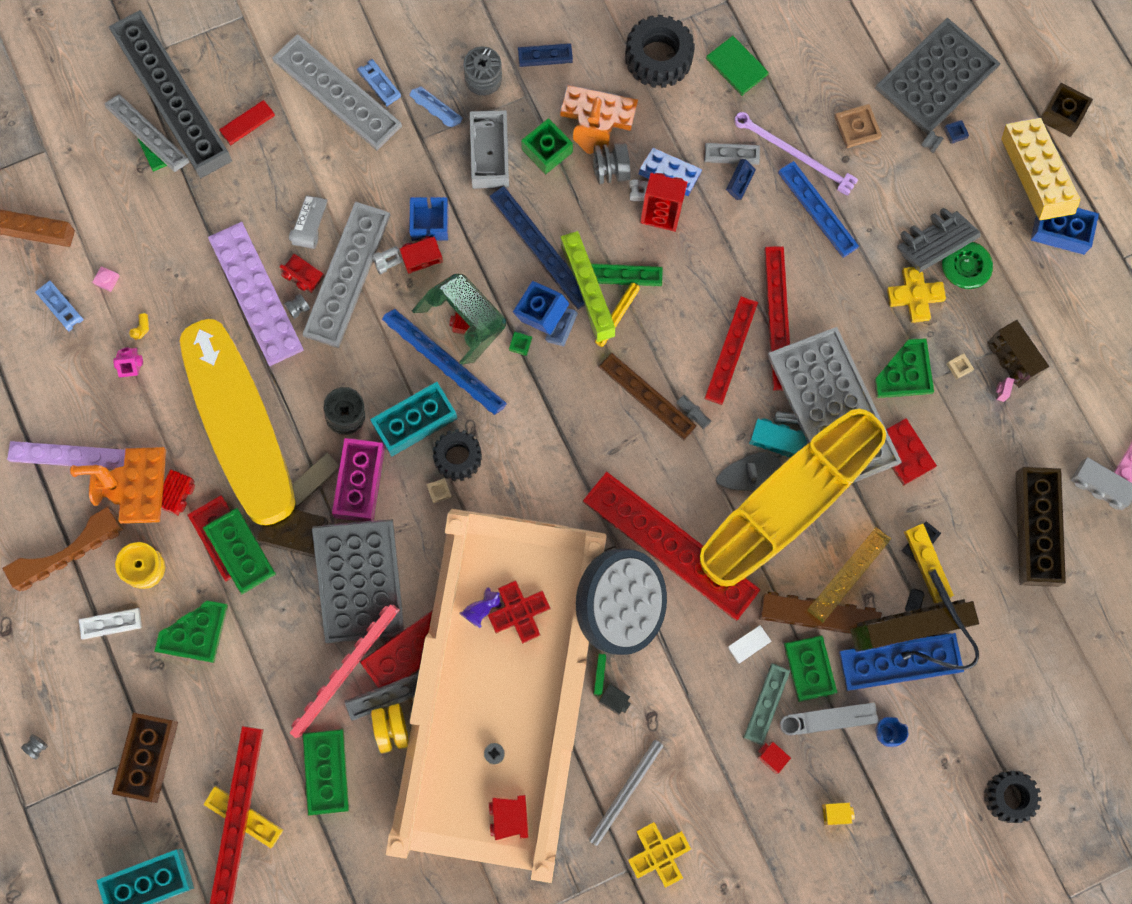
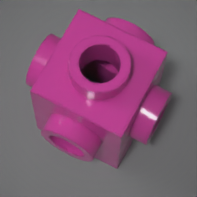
M126 347L118 350L113 363L119 378L137 376L139 374L140 368L143 366L142 355H139L137 348L131 349Z

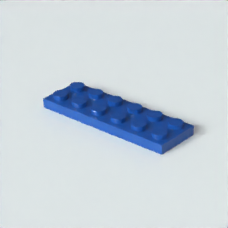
M956 633L919 638L855 652V649L839 651L846 691L964 672V670L936 664L917 655H911L912 657L904 660L901 655L902 652L907 650L909 652L917 651L942 662L963 666Z

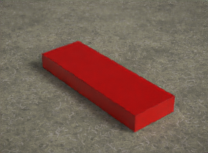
M262 100L220 128L219 131L231 146L273 118L275 114L265 100Z

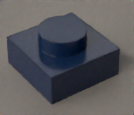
M962 120L945 125L944 127L951 144L969 137Z

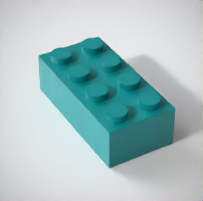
M435 382L373 417L370 421L390 456L393 457L458 418L457 413L438 382Z
M183 849L173 850L96 880L103 904H156L195 889Z

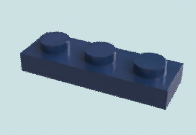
M571 43L518 47L519 67L573 63Z

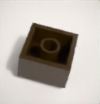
M1060 83L1040 118L1047 126L1071 137L1079 127L1093 99Z

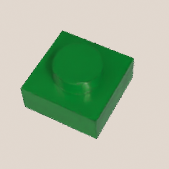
M514 332L509 351L527 356L532 336Z

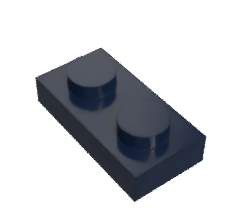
M740 159L726 188L735 200H742L756 171L746 159Z

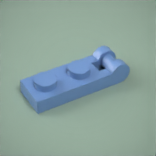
M373 59L369 60L364 67L360 66L357 68L360 76L364 78L386 107L401 98V93Z
M48 281L35 291L68 331H71L76 323H81L84 320L51 281ZM71 313L73 317L67 321L65 317Z

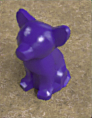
M487 587L484 591L483 600L471 603L459 614L474 626L481 628V621L489 614L491 608H500L502 606L499 597L500 593L491 591Z

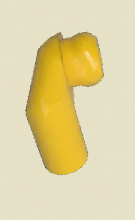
M142 313L138 315L139 325L129 331L131 338L135 340L141 339L149 331L148 314Z

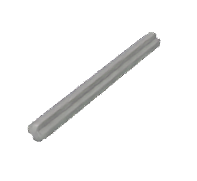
M653 741L589 838V842L597 846L663 748V744L659 741Z

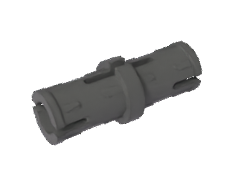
M683 395L676 402L688 414L687 416L696 421L703 430L712 422L700 410V407L692 403L686 395Z

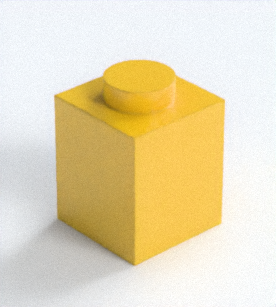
M850 803L822 804L824 825L852 824L854 809L850 807Z

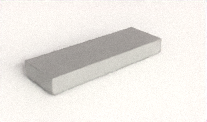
M705 143L704 162L738 164L740 159H746L750 164L759 165L760 145Z

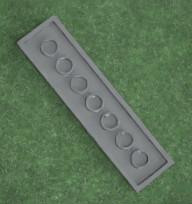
M298 34L272 57L274 63L375 150H378L402 127V123Z
M358 202L354 203L303 331V337L339 348L372 265V255L377 252L391 216L389 212Z

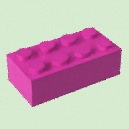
M344 438L332 510L334 518L360 522L374 521L385 453L383 443Z

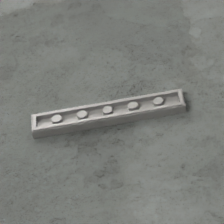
M120 94L104 103L105 107L174 172L189 163V159Z

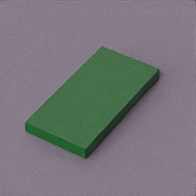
M238 508L233 509L203 527L240 594L248 592L276 575Z
M344 729L303 733L308 816L348 812L349 798Z

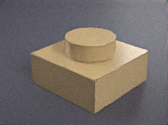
M965 354L947 363L956 380L974 370Z
M445 478L426 484L433 504L451 498Z

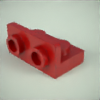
M293 254L285 265L281 264L279 266L281 276L287 281L293 280L296 286L304 292L307 290L312 293L325 277L324 273L296 254Z

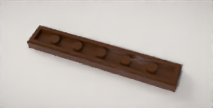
M613 353L599 365L603 372L683 441L697 427L696 424Z

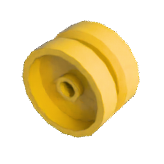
M142 542L130 543L123 547L115 561L116 572L120 579L138 589H147L158 584L163 578L166 569L165 560L161 553L147 543Z
M401 705L389 706V719H387L385 710L382 708L371 710L373 732L380 753L392 751V738L398 749L407 748L409 738Z

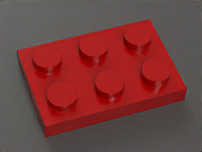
M907 418L886 429L902 462L892 467L903 486L937 467Z

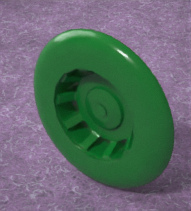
M971 242L942 259V269L946 278L955 286L963 289H975L983 286L990 279L993 272V260L989 252L982 245Z

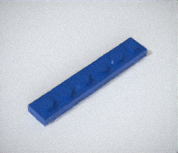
M793 161L780 169L778 174L842 258L858 249L859 245L797 164Z

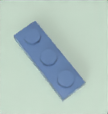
M423 87L412 89L409 96L417 104L428 109L430 114L441 119L443 124L453 127L461 123L463 118Z

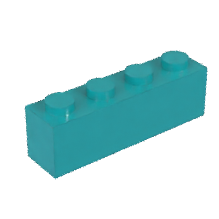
M762 418L761 420L757 419L749 444L791 458L806 446L808 442L802 430L794 431L787 425H776L772 421Z

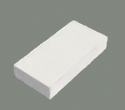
M760 625L727 648L739 664L772 641Z

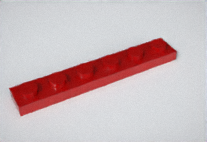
M740 297L705 395V400L719 405L723 404L758 302Z

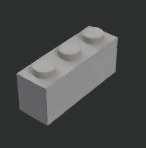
M1088 457L1080 462L1071 479L1078 488L1088 490L1095 498L1105 500L1112 508L1117 510H1123L1130 505L1132 501L1131 482Z

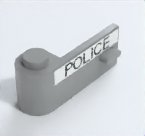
M305 196L294 230H291L289 234V241H292V245L311 249L316 248L318 228L328 202L327 199Z

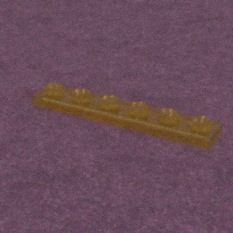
M875 527L807 611L824 623L892 538Z

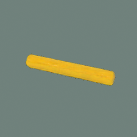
M635 283L630 284L611 314L615 328L639 291L640 287ZM595 339V343L603 347L608 339L597 342Z

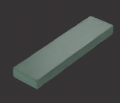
M771 663L743 738L763 745L790 670Z

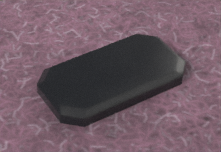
M916 588L910 591L905 606L906 612L921 609L925 597L923 591Z

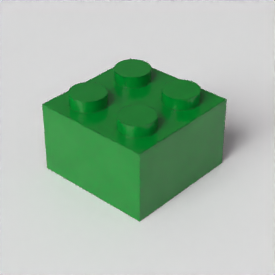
M548 118L521 140V150L546 175L573 153V142Z

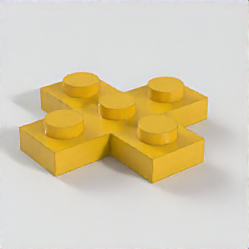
M914 267L903 268L904 286L887 288L889 306L908 305L911 323L929 321L931 315L928 303L944 302L946 300L943 282L925 283L923 271L919 273Z
M655 822L636 831L645 848V851L628 859L636 878L638 879L656 870L665 888L683 879L674 861L675 858L692 850L683 832L680 831L663 840Z

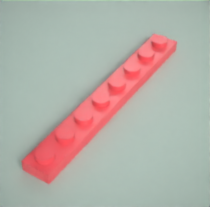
M385 606L379 613L381 617L377 622L370 624L364 639L361 637L355 643L354 647L356 649L353 653H348L341 662L343 664L339 670L336 669L330 675L329 679L331 681L327 686L323 685L316 694L318 696L314 702L311 701L305 707L304 711L306 713L302 718L298 717L291 725L293 729L290 732L292 736L298 738L303 735L400 611L396 606Z

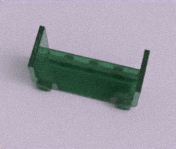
M453 274L431 288L412 309V312L414 314L427 313L432 306L438 307L445 301L448 302L470 326L465 333L464 339L471 349L459 361L461 365L474 363L505 329L506 319L464 274Z

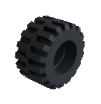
M455 429V432L452 433L449 430L447 435L444 436L442 434L440 440H436L435 447H433L435 466L441 475L443 474L446 479L451 478L452 481H456V479L464 481L466 477L468 479L471 478L472 474H476L477 468L481 466L482 453L478 440L474 439V435L471 433L467 434L465 430L459 432V429ZM453 447H463L469 452V457L461 464L450 463L447 461L446 455Z
M1007 771L994 775L992 777L993 780L987 783L989 787L984 790V793H987L984 801L989 803L986 806L987 809L992 810L991 814L994 817H998V820L1006 821V823H1023V821L1031 820L1030 817H1034L1037 814L1035 810H1039L1041 807L1038 805V801H1042V797H1038V793L1041 791L1040 788L1035 787L1036 781L1030 780L1031 776L1028 774L1024 775L1020 771ZM1009 785H1014L1021 794V803L1016 809H1011L1004 800V792Z

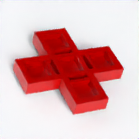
M516 580L498 588L506 607L488 614L495 633L497 634L514 626L522 644L541 636L533 617L551 610L543 590L524 598Z

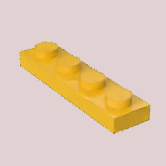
M924 524L905 530L904 534L933 602L939 603L942 599L928 573L932 569H936L949 598L954 596Z
M215 786L203 805L225 818L229 794ZM250 808L246 833L269 848H273L283 829Z

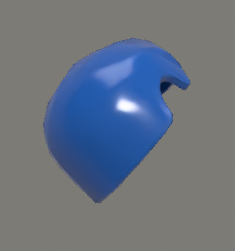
M896 717L883 718L877 723L875 728L878 741L886 747H897L906 742L909 736L907 725L902 724Z

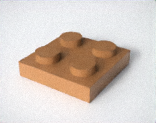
M870 104L839 112L834 116L846 148L878 140L882 137Z

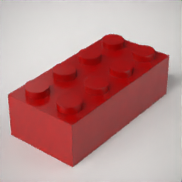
M650 173L640 223L676 232L688 182L679 177L671 178L666 177L662 173Z

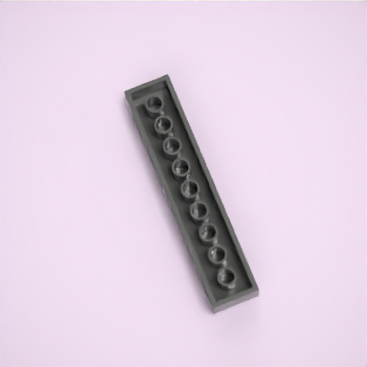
M139 10L110 25L109 29L200 179L232 162L228 150L142 11Z

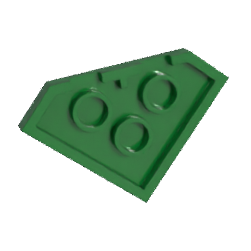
M927 338L907 340L874 380L877 398L929 395L934 393Z
M207 600L200 607L187 613L168 628L161 630L158 634L154 652L214 663L228 605Z

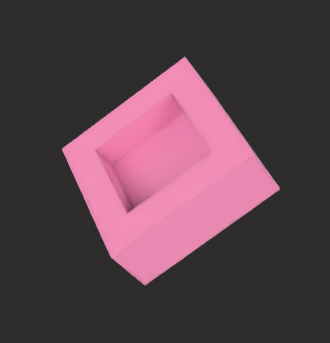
M101 266L92 283L111 292L120 276L118 273Z
M1006 377L1002 382H999L996 393H998L997 400L1004 402L1010 397L1014 379Z

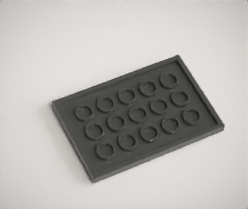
M946 18L876 85L875 89L928 135L931 130L933 131L979 87L1001 63L954 22Z
M393 519L313 526L312 532L325 643L355 641L361 637L364 639L368 633L366 631L372 622L378 621L381 617L379 615L381 610L385 606L389 607V605L396 606L400 611L379 638L395 637L405 630Z

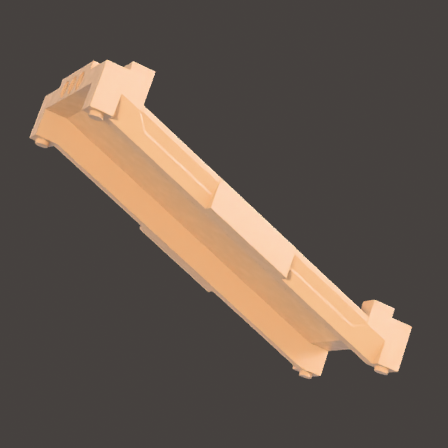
M451 509L447 515L444 553L430 629L425 637L410 718L412 726L392 829L388 837L386 855L407 858L409 851L414 850L532 870L531 880L552 883L561 815L589 641L583 635L577 620L576 594L580 579L588 565L597 556L604 553L606 534L501 515H488ZM515 580L524 598L543 590L551 610L533 617L541 636L522 644L514 626L496 634L488 615L482 619V627L478 628L459 614L471 603L483 600L484 591L487 587L491 591L499 592L498 588ZM500 594L502 606L500 608H491L489 614L506 607ZM491 743H497L504 749L505 756L499 764H490L484 757L485 748ZM526 795L529 838L520 839L519 834L495 840V836L490 834V824L494 823L493 815H489V802H492V798L517 800V796Z

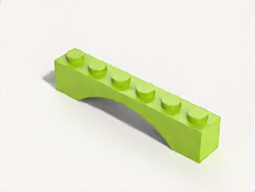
M576 231L561 236V248L578 284L596 341L600 342L615 337V325L579 232Z

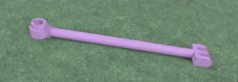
M739 112L735 116L734 123L736 127L752 130L839 183L840 185L837 190L841 193L849 195L850 190L854 187L853 184L857 183V178L849 173L843 178L754 124L745 112Z

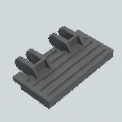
M942 208L940 210L941 217L936 213L930 216L931 221L935 225L923 231L914 225L911 226L910 232L915 239L906 231L901 232L900 235L904 242L899 244L897 249L920 273L980 238V231L958 211L952 214L947 209Z

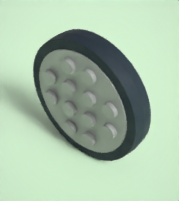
M631 549L606 551L597 556L588 565L580 579L576 594L577 620L583 635L599 650L615 655H628L644 649L658 634L666 614L667 590L665 580L657 564L642 552Z

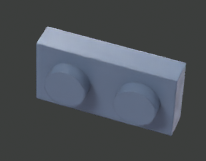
M567 308L551 335L547 334L545 340L548 343L565 346L577 317V311Z

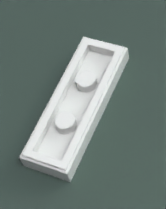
M134 608L79 619L81 639L142 628L140 609Z

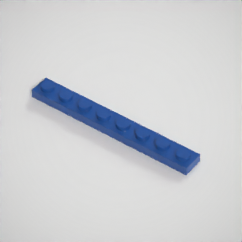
M396 309L384 314L382 320L388 327L401 335L404 340L414 346L418 352L428 358L432 364L441 369L446 376L454 380L459 387L467 391L473 399L480 402L489 412L496 415L507 405L505 401Z

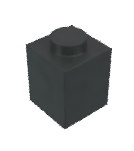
M611 684L599 701L600 704L618 715L621 712L626 713L631 704L628 701L630 696Z

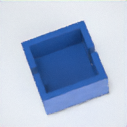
M427 197L410 198L411 241H420V239L427 236H435L436 241H448L449 206L447 197H430L432 208H428Z

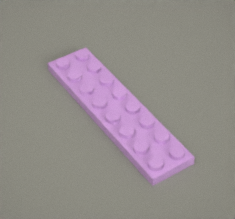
M240 222L209 236V241L268 365L271 366L304 351L243 223Z

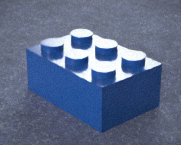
M1077 208L1075 214L1039 220L1036 215L1031 241L1085 255L1093 245L1099 213Z

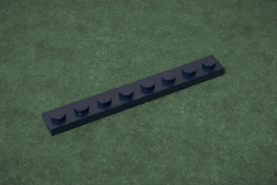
M505 186L491 194L489 198L575 308L579 310L585 306L571 269Z

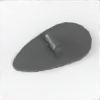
M759 452L727 466L717 476L716 482L718 485L732 490L755 491L782 466V463L774 454Z

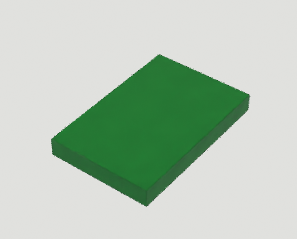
M733 35L706 56V60L741 96L769 74L762 64Z
M823 635L784 643L798 702L838 693Z

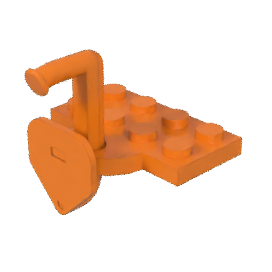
M568 85L560 116L578 120V125L575 126L573 131V140L586 153L592 154L596 145H599L600 149H603L604 144L608 147L609 133L613 127L631 131L638 100Z
M165 447L126 448L124 466L117 467L112 471L101 465H72L70 467V473L73 477L90 474L89 498L94 506H98L104 497H107L114 504L120 505L118 519L120 523L160 522L166 460Z

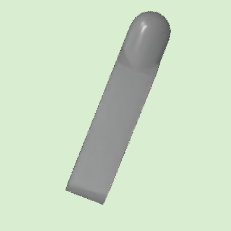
M875 703L787 715L781 719L780 729L785 735L792 736L876 724L879 721Z

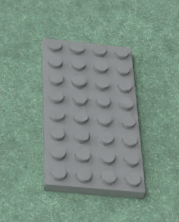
M837 327L768 353L767 356L808 443L811 442L815 435L835 420L854 409L869 411L883 424ZM887 431L884 445L854 482L902 463Z

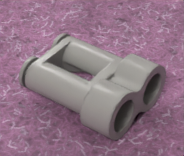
M397 246L382 253L377 252L372 255L380 275L387 272V269L403 262L401 256L398 255L399 250ZM395 255L394 259L386 261L387 258Z

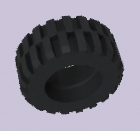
M658 15V17L648 16L647 20L641 19L638 21V25H634L628 34L625 49L627 69L630 73H633V77L636 80L640 79L644 85L650 84L653 88H656V86L666 88L668 84L673 86L677 83V80H683L690 71L695 50L694 38L691 33L689 34V28L687 26L683 27V22L680 20H673L674 17L668 16L667 18L663 17V15ZM662 42L672 47L676 55L666 61H657L648 57L643 49L651 43Z

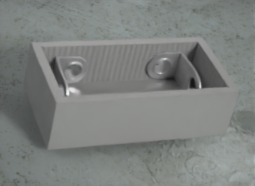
M507 111L470 112L472 188H502L503 186L509 188Z

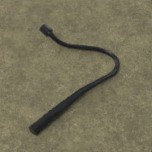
M936 569L928 571L930 578L952 618L971 642L975 650V659L969 665L958 666L942 662L917 651L909 652L907 650L902 652L901 655L904 660L911 658V655H917L945 667L958 670L970 669L979 660L978 646L959 619Z

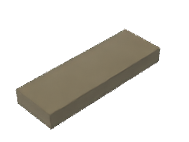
M328 453L292 484L295 504L298 507L339 470L340 465Z

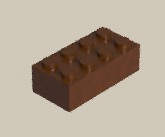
M133 712L112 790L113 795L158 803L178 722Z

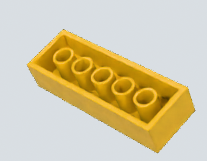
M1037 118L1006 124L1001 140L1038 219L1044 220L1075 214L1080 197L1042 119Z

